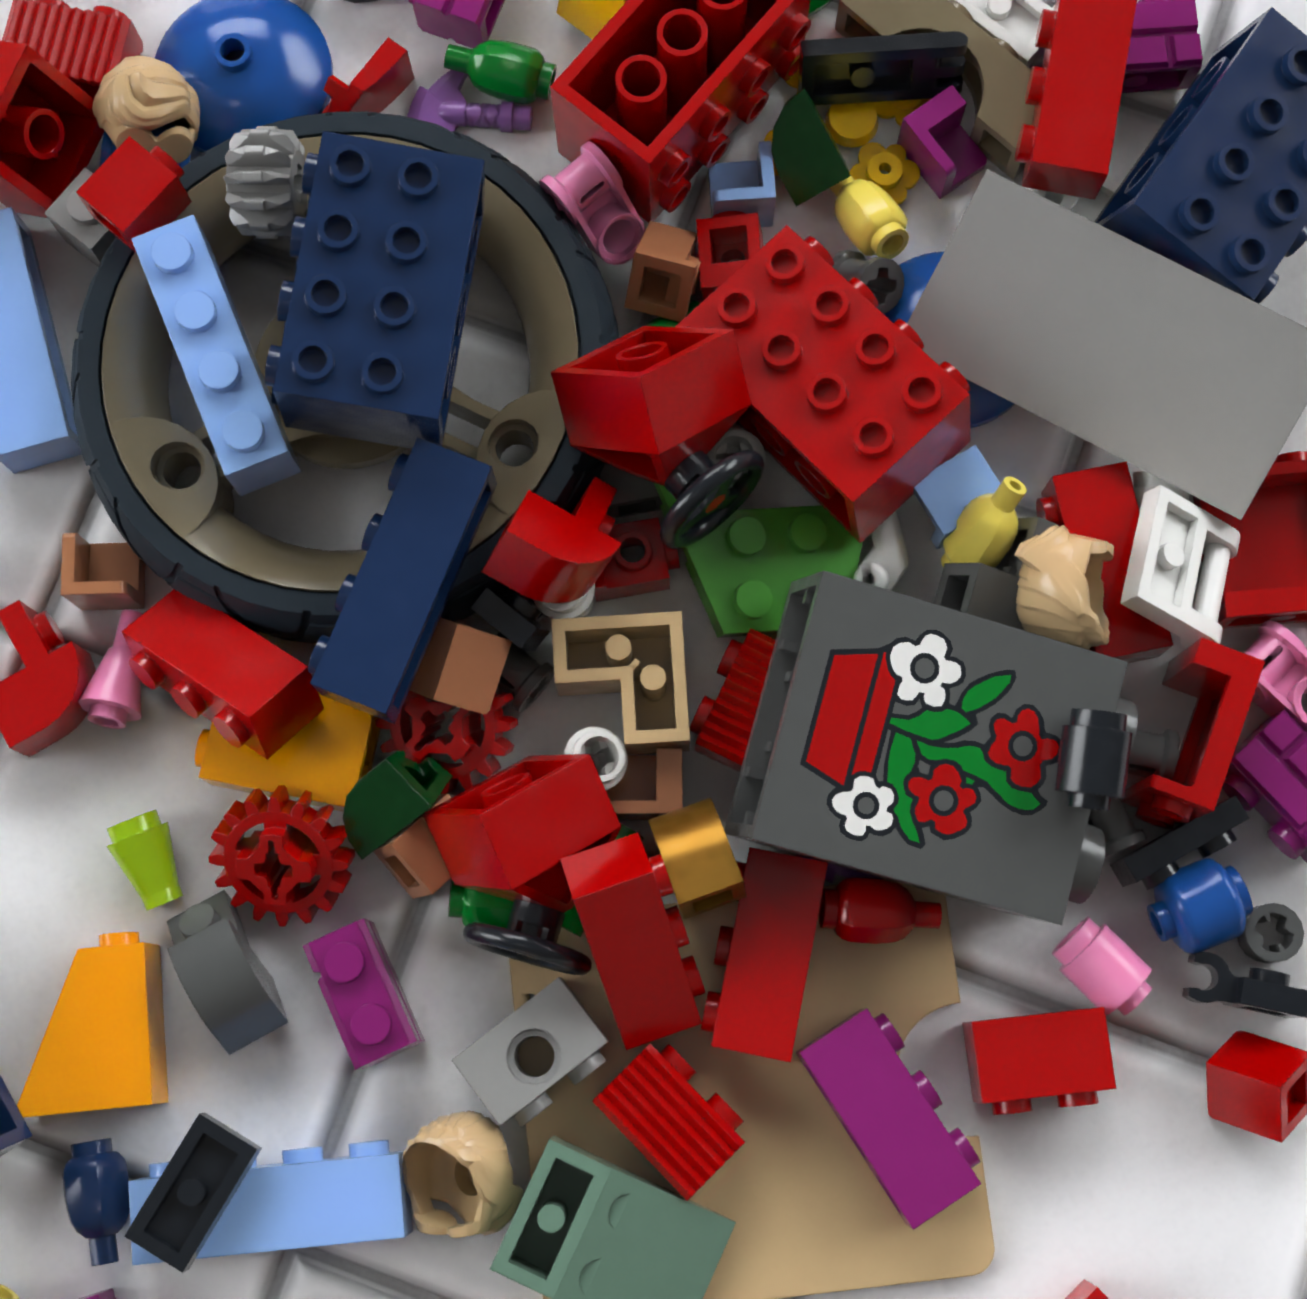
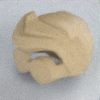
M138 55L125 57L110 72L103 76L94 97L92 111L99 128L104 129L116 148L130 136L148 152L155 146L160 147L177 163H181L189 157L194 142L198 138L200 105L197 92L180 72L168 63ZM168 123H175L176 127L164 131L159 136H153L151 130Z
M1064 525L1048 527L1040 535H1035L1021 542L1014 556L1023 562L1018 574L1020 578L1017 582L1018 591L1016 597V612L1023 630L1087 650L1092 646L1108 644L1110 634L1108 629L1109 620L1103 610L1104 582L1101 579L1103 563L1113 559L1114 545L1108 543V541L1070 534Z
M468 1110L466 1112L462 1111L439 1116L427 1126L421 1127L418 1134L413 1139L408 1140L407 1147L403 1152L402 1165L406 1192L411 1200L416 1228L424 1234H448L451 1238H461L475 1234H482L484 1236L499 1232L512 1219L521 1202L524 1190L519 1185L513 1184L514 1171L509 1161L504 1136L499 1126L489 1117H484L482 1113ZM431 1200L448 1203L465 1223L458 1224L454 1216L449 1212L434 1209Z

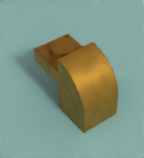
M711 798L648 820L684 920L747 897L743 878Z

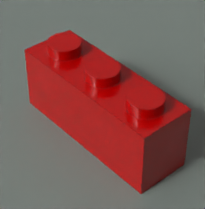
M1057 0L1053 10H1042L1035 47L1045 49L1042 67H1032L1025 96V104L1035 106L1032 125L1022 124L1015 153V162L1025 163L1021 186L1087 199H1096L1109 172L1137 0Z
M1127 461L1052 476L1041 492L1042 498H1037L1036 500L1037 517L1056 523L1059 526L1064 525L1070 534L1108 541V543L1114 545L1113 559L1103 563L1101 579L1104 582L1103 610L1109 620V642L1106 645L1092 646L1089 650L1124 660L1128 663L1161 656L1174 645L1170 631L1120 604L1140 513Z
M175 589L121 631L133 655L129 660V665L138 679L152 690L160 686L171 693L178 706L192 718H198L200 715L206 717L213 722L223 738L236 748H240L245 744L268 760L324 710L318 691L310 684L312 675L308 672L307 665L223 611L193 600Z
M637 832L560 859L625 1049L629 1050L702 1024L694 997L706 992L693 955L681 959L678 948L690 944L677 905L665 909L661 898L674 893L661 854L648 858Z
M749 847L747 862L736 861L744 881L747 897L736 900L739 904L734 928L723 925L720 927L713 964L726 967L721 993L708 991L701 1030L713 1033L712 1047L791 1063L828 863Z

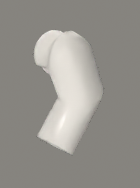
M897 510L871 533L874 546L855 570L854 580L892 591L907 569L909 557Z

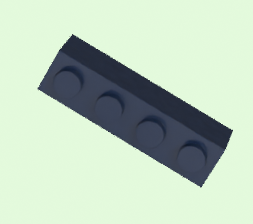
M418 437L410 455L402 453L397 458L388 481V490L393 492L384 515L375 513L371 518L362 540L361 548L367 553L357 576L350 573L343 581L335 602V611L340 612L339 618L331 636L322 635L319 638L309 660L308 672L314 674L310 684L321 695L395 724L497 486L492 466Z

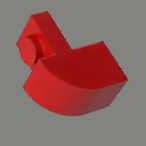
M594 477L571 514L528 490L503 530L482 573L523 596L541 602L566 603L584 596L592 588L621 545V542L609 536L616 519L606 514L617 489Z
M18 600L0 610V621L25 665V668L0 681V732L10 749L31 757L70 734L87 716L88 712L82 709L78 701L96 670L90 653L71 641L57 648L64 644L65 640L59 627L46 610L38 613Z

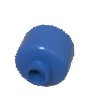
M1211 858L1201 859L1183 866L1174 875L1165 879L1163 883L1155 886V903L1147 906L1150 922L1160 940L1166 942L1172 939L1179 948L1189 954L1203 952L1242 935L1246 926V916L1252 914L1253 911L1249 891L1237 870L1231 865L1223 867Z

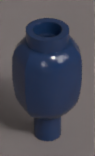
M111 1138L70 1145L72 1158L66 1162L62 1173L64 1198L70 1223L77 1233L89 1240L91 1266L118 1262L116 1233L125 1225L130 1213L129 1178L126 1161L119 1152L113 1151Z

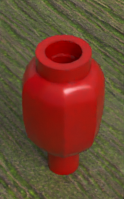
M848 878L840 882L835 889H823L819 909L820 928L833 929L835 934L842 940L856 943L881 944L897 942L904 939L913 928L939 929L942 920V907L940 903L915 901L909 891L900 884L870 878Z

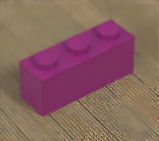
M867 1008L860 1009L798 1050L796 1054L905 1224L914 1230L981 1185L980 1180L972 1170L974 1166L980 1163V1159L959 1128L948 1133L934 1110L943 1104L939 1095L921 1070L910 1075L896 1053L904 1048L905 1045L886 1015L881 1013L873 1018Z

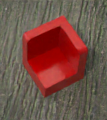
M1239 1030L1206 1062L1208 1114L1211 1118L1282 1143L1307 1115V1051Z

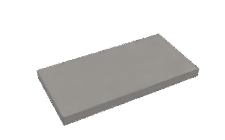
M988 169L907 322L923 341L924 348L922 350L938 365L943 361L950 363L965 379L1240 520L1243 518L1307 405V327Z

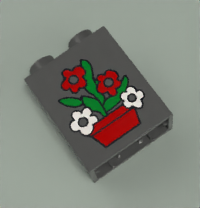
M824 570L793 581L789 588L724 831L726 835L1012 915L1062 925L1068 901L1081 904L1094 891L1102 872L1106 850L1105 836L1102 829L1088 824L1091 809L1067 806L1069 793L1055 791L1062 725L1070 724L1072 708L1126 714V731L1133 733L1132 749L1137 732L1138 711L1136 704L1132 700L1120 697L1128 662Z

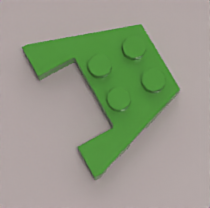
M654 483L663 503L660 508L665 517L676 502V499L665 486ZM822 505L736 510L710 534L682 549L688 560L685 565L717 638L747 636L750 628L764 635L777 634L791 582L823 570L853 579L855 570L858 568L863 542L859 543Z

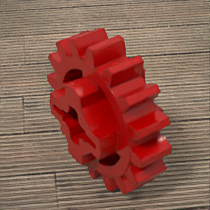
M409 690L395 724L380 718L375 720V726L390 730L392 737L380 746L382 753L396 750L404 751L406 754L405 758L416 763H421L427 757L435 760L453 775L441 794H446L456 789L458 780L462 787L467 790L481 782L480 773L489 778L501 769L495 756H506L513 751L515 745L502 735L503 732L518 726V719L503 715L502 707L510 703L514 697L512 693H501L498 695L495 693L490 711L487 714H483L485 731L481 728L480 713L460 708L452 716L453 721L448 727L450 732L435 738L446 718L444 712H449L457 707L429 699ZM410 716L412 717V730L410 725ZM434 753L448 754L454 762L459 759L462 762L446 763L436 760L432 756Z
M278 785L269 800L259 788L254 789L244 803L236 800L223 816L225 820H222L212 833L211 839L218 844L208 857L209 863L224 866V869L215 880V884L217 887L233 886L237 892L230 903L234 908L243 905L246 901L253 904V920L259 922L267 911L275 912L279 927H286L292 915L296 912L305 924L310 923L319 908L326 912L333 908L340 895L339 893L344 892L352 877V873L347 869L355 857V850L340 846L347 837L345 826L338 825L332 827L328 820L335 809L330 804L318 811L310 807L312 802V792L305 790L299 799L294 801L289 800V793L285 785ZM264 823L263 831L255 830L250 838L244 837L247 830ZM315 875H321L320 879L315 883L300 888V882L310 883Z

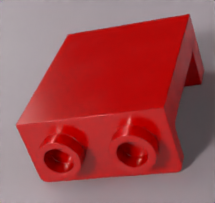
M1295 451L1277 456L1241 520L1193 496L1195 505L1234 527L1241 535L1237 556L1229 560L1217 622L1223 629L1261 626L1267 620L1280 624L1307 622V451Z
M1201 637L1169 662L1161 685L1196 697L1197 701L1179 750L1173 779L1169 780L1152 774L1126 789L1125 799H1122V802L1137 808L1135 816L1138 819L1154 826L1173 829L1175 823L1183 824L1215 810L1265 664L1264 660Z

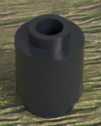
M1071 709L1070 724L1062 725L1055 791L1069 793L1067 806L1110 811L1111 798L1125 799L1133 734L1126 731V714L1093 709Z

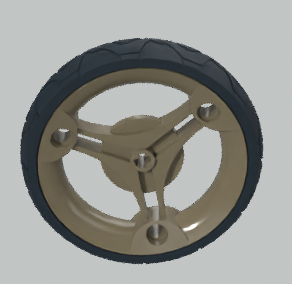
M328 112L298 116L263 125L277 126L278 129L293 130L305 148V160L308 153L319 154L323 131L485 160L484 214L477 254L500 279L511 297L520 318L528 352L529 388L528 394L510 402L501 411H497L472 399L454 386L452 389L448 413L485 431L478 448L446 432L442 447L492 466L497 481V486L441 614L442 618L454 622L466 619L476 613L471 607L486 588L494 589L505 595L510 590L509 587L482 573V570L503 530L527 491L531 490L571 514L593 478L597 477L600 479L605 462L570 446L550 372L620 338L617 319L613 313L612 301L593 255L576 227L563 210L559 211L552 196L546 193L531 176L517 165L511 163L497 151L469 136L456 131H450L438 124L401 115L376 112ZM231 138L205 151L182 167L185 174L179 180L192 202L173 221L175 222L194 215L210 243L219 267L234 253L256 238V236L241 235L229 218L230 206L225 201L227 191L223 177L226 175L225 155L229 150ZM115 237L104 254L99 268L90 283L77 325L79 336L74 341L72 354L71 392L74 422L81 453L86 466H90L88 472L99 499L104 505L111 521L134 553L158 577L164 579L169 586L183 595L211 608L223 611L254 632L285 640L316 644L322 635L330 637L340 615V612L335 611V602L340 587L348 574L351 573L357 576L367 552L362 549L328 551L285 543L261 533L234 516V498L232 493L234 487L225 477L221 465L213 456L216 452L205 425L191 433L183 426L172 421L169 403V375L174 346L138 255ZM277 315L263 333L255 354L264 380L270 346H282L285 322L278 321ZM267 386L269 393L271 395L272 386ZM275 405L295 457L300 456L317 465L337 469L365 468L390 460L407 449L405 447L285 427L278 405ZM520 444L533 450L529 461L520 466L512 467L500 461L502 453L512 445ZM190 466L201 467L200 477L195 484L184 489L175 488L177 478L184 469Z

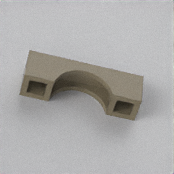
M839 0L835 30L844 38L950 31L964 33L968 37L967 51L963 55L966 61L964 73L961 76L970 90L975 107V121L970 138L987 159L1012 180L1024 170L1025 163L1015 162V153L1022 124L1032 125L1035 106L1025 104L1031 70L1019 60L1018 54L1010 44L1000 38L993 39L974 23L969 11L955 0Z

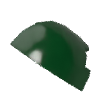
M805 88L800 90L785 103L775 122L771 149L778 175L796 207L851 176L844 157Z
M396 751L359 779L346 796L342 818L348 841L361 860L431 808L453 775L429 757L421 763H416L405 758L406 754L404 751Z

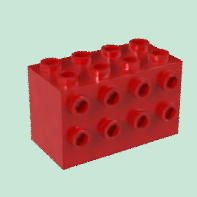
M627 0L550 86L558 153L572 163L581 155L580 147L587 141H591L601 149L615 166L622 178L623 188L640 217L649 223L650 221H655L663 210H666L668 213L673 212L686 198L691 188V182L689 181L703 165L708 169L713 167L723 156L730 144L728 136L742 121L747 125L750 124L761 113L769 98L767 92L781 77L787 81L799 69L800 43L802 40H805V36L811 26V20L808 19L810 0Z
M786 225L675 327L734 329L751 401L749 408L740 416L736 423L744 430L756 436L763 445L764 450L861 543L914 494V487L936 467L953 458L971 441L970 394L968 393L970 386L964 376L953 365L946 361L938 365L922 350L924 348L923 341L909 324L901 319H897L894 323L890 321L877 308L879 303L875 295L861 280L852 277L847 281L832 267L834 261L831 255L819 241L811 236L803 240Z

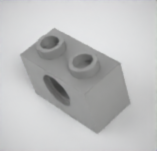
M558 977L451 1061L499 1126L507 1123L514 1117L520 1127H523L553 1103L546 1091L565 1076H568L572 1083L576 1085L605 1063L606 1059L599 1050L610 1041L565 981ZM533 1036H540L546 1039L554 1050L553 1065L542 1076L527 1074L518 1062L520 1046L525 1040Z

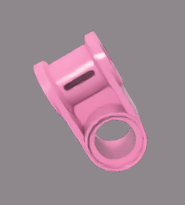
M587 141L580 147L581 155L555 177L550 175L544 176L539 181V184L546 193L552 196L557 209L565 212L589 249L608 264H624L634 257V252L646 230L644 222L639 217L624 190L622 178L615 166L600 148L591 141Z
M1267 620L1258 629L1259 637L1243 652L1261 660H1265L1268 656L1272 658L1262 670L1252 702L1256 703L1270 717L1285 709L1307 732V714L1301 704L1302 694L1307 693V648L1285 626L1278 622Z

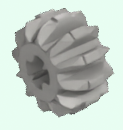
M257 126L256 129H242L241 132L234 133L229 142V150L225 155L227 167L226 175L223 177L227 191L225 201L230 206V220L243 236H256L257 239H278V236H291L295 217H304L308 209L307 194L302 193V178L305 164L304 146L293 130L278 129L277 126Z

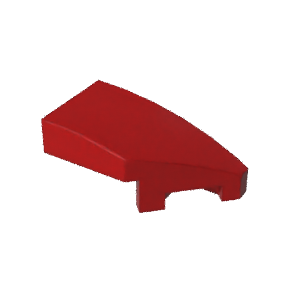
M388 37L351 81L349 86L334 75L329 76L323 91L330 95L331 102L321 113H380L415 79L408 51Z

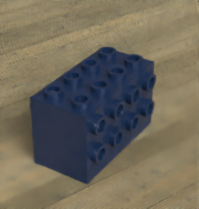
M1271 7L1214 51L1094 222L1258 304L1262 302L1279 280V275L1274 271L1283 257H1289L1294 254L1307 240V35Z
M323 131L319 154L308 153L304 164L302 193L309 194L306 218L296 216L292 226L290 257L297 258L294 282L284 280L279 293L277 319L278 321L285 322L282 346H270L265 367V385L272 386L271 402L274 405H278L285 427L411 449L418 437L442 447L484 214L485 160Z

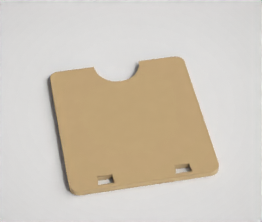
M898 883L909 891L915 901L940 903L942 907V920L939 929L913 928L904 939L892 943L869 944L842 940L835 934L833 929L820 928L818 914L791 1063L712 1047L713 1033L702 1031L701 1024L626 1050L584 932L581 937H578L561 928L557 943L579 951L591 959L592 968L586 975L566 974L509 958L514 1011L530 1000L529 994L536 995L555 979L561 977L610 1041L599 1050L606 1059L605 1063L576 1085L572 1083L568 1076H565L546 1091L553 1103L525 1124L531 1178L548 1140L555 1135L681 1195L592 1102L650 1043L659 1053L670 1044L697 1072L688 1083L706 1101L716 1092L744 1121L735 1132L745 1143L689 1199L736 1222L703 1299H779L966 1277L982 1273L991 1264L995 1247L979 1136L965 1137L980 1159V1163L974 1166L972 1170L980 1180L981 1185L913 1230L903 1221L796 1054L798 1050L860 1009L867 1008L873 1018L884 1013L904 1042L912 1028L926 1015L944 1006L961 1003L946 896ZM837 885L824 886L823 889H835ZM738 901L725 904L685 920L678 903L664 904L665 909L676 905L679 909L690 944L680 947L678 950L681 959L693 955L705 988V994L694 997L701 1022L708 991L717 993L722 991L726 967L714 965L713 963L720 927L723 925L734 928ZM533 1036L525 1040L519 1048V1064L527 1074L542 1076L552 1067L554 1050L546 1039L540 1036ZM542 1295V1296H543V1299H550V1298H548V1297Z

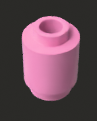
M1089 917L1085 918L1069 932L1052 952V955L1062 964L1059 971L1096 1007H1104L1105 1015H1109L1116 1009L1124 1016L1129 1014L1152 990V987L1145 981L1152 969L1106 924L1099 927Z

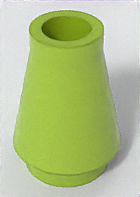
M156 809L107 828L112 844L106 847L141 897L146 911L184 896L178 882L169 823H161Z

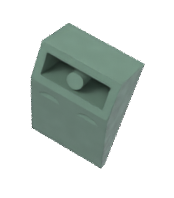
M553 1135L548 1140L490 1270L550 1299H703L736 1222L691 1200L686 1201L679 1194Z

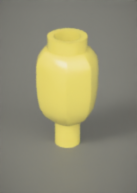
M852 176L830 187V190L837 197L834 207L836 218L846 236L864 255H877L878 257L892 259L905 249L909 241V235L905 230L908 219L899 205L885 190L872 181L854 180Z
M1007 476L994 493L980 495L964 507L957 520L956 529L943 541L945 551L941 557L943 568L945 563H983L995 568L1001 562L1018 533V517L1015 508L1027 492L1025 485L1021 481Z

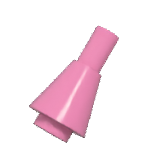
M123 610L121 612L113 646L107 650L78 701L82 709L88 712L87 719L96 725L112 729H123L126 727L127 722L138 721L142 718L141 681L129 665V660L133 655L121 632L142 615L140 612L133 610Z

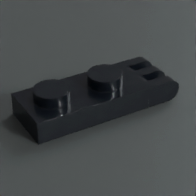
M950 31L802 40L800 43L798 92L805 88L815 106L931 99L951 85L961 94L963 86L961 75L964 73L966 61L963 55L967 51L968 37L962 32Z

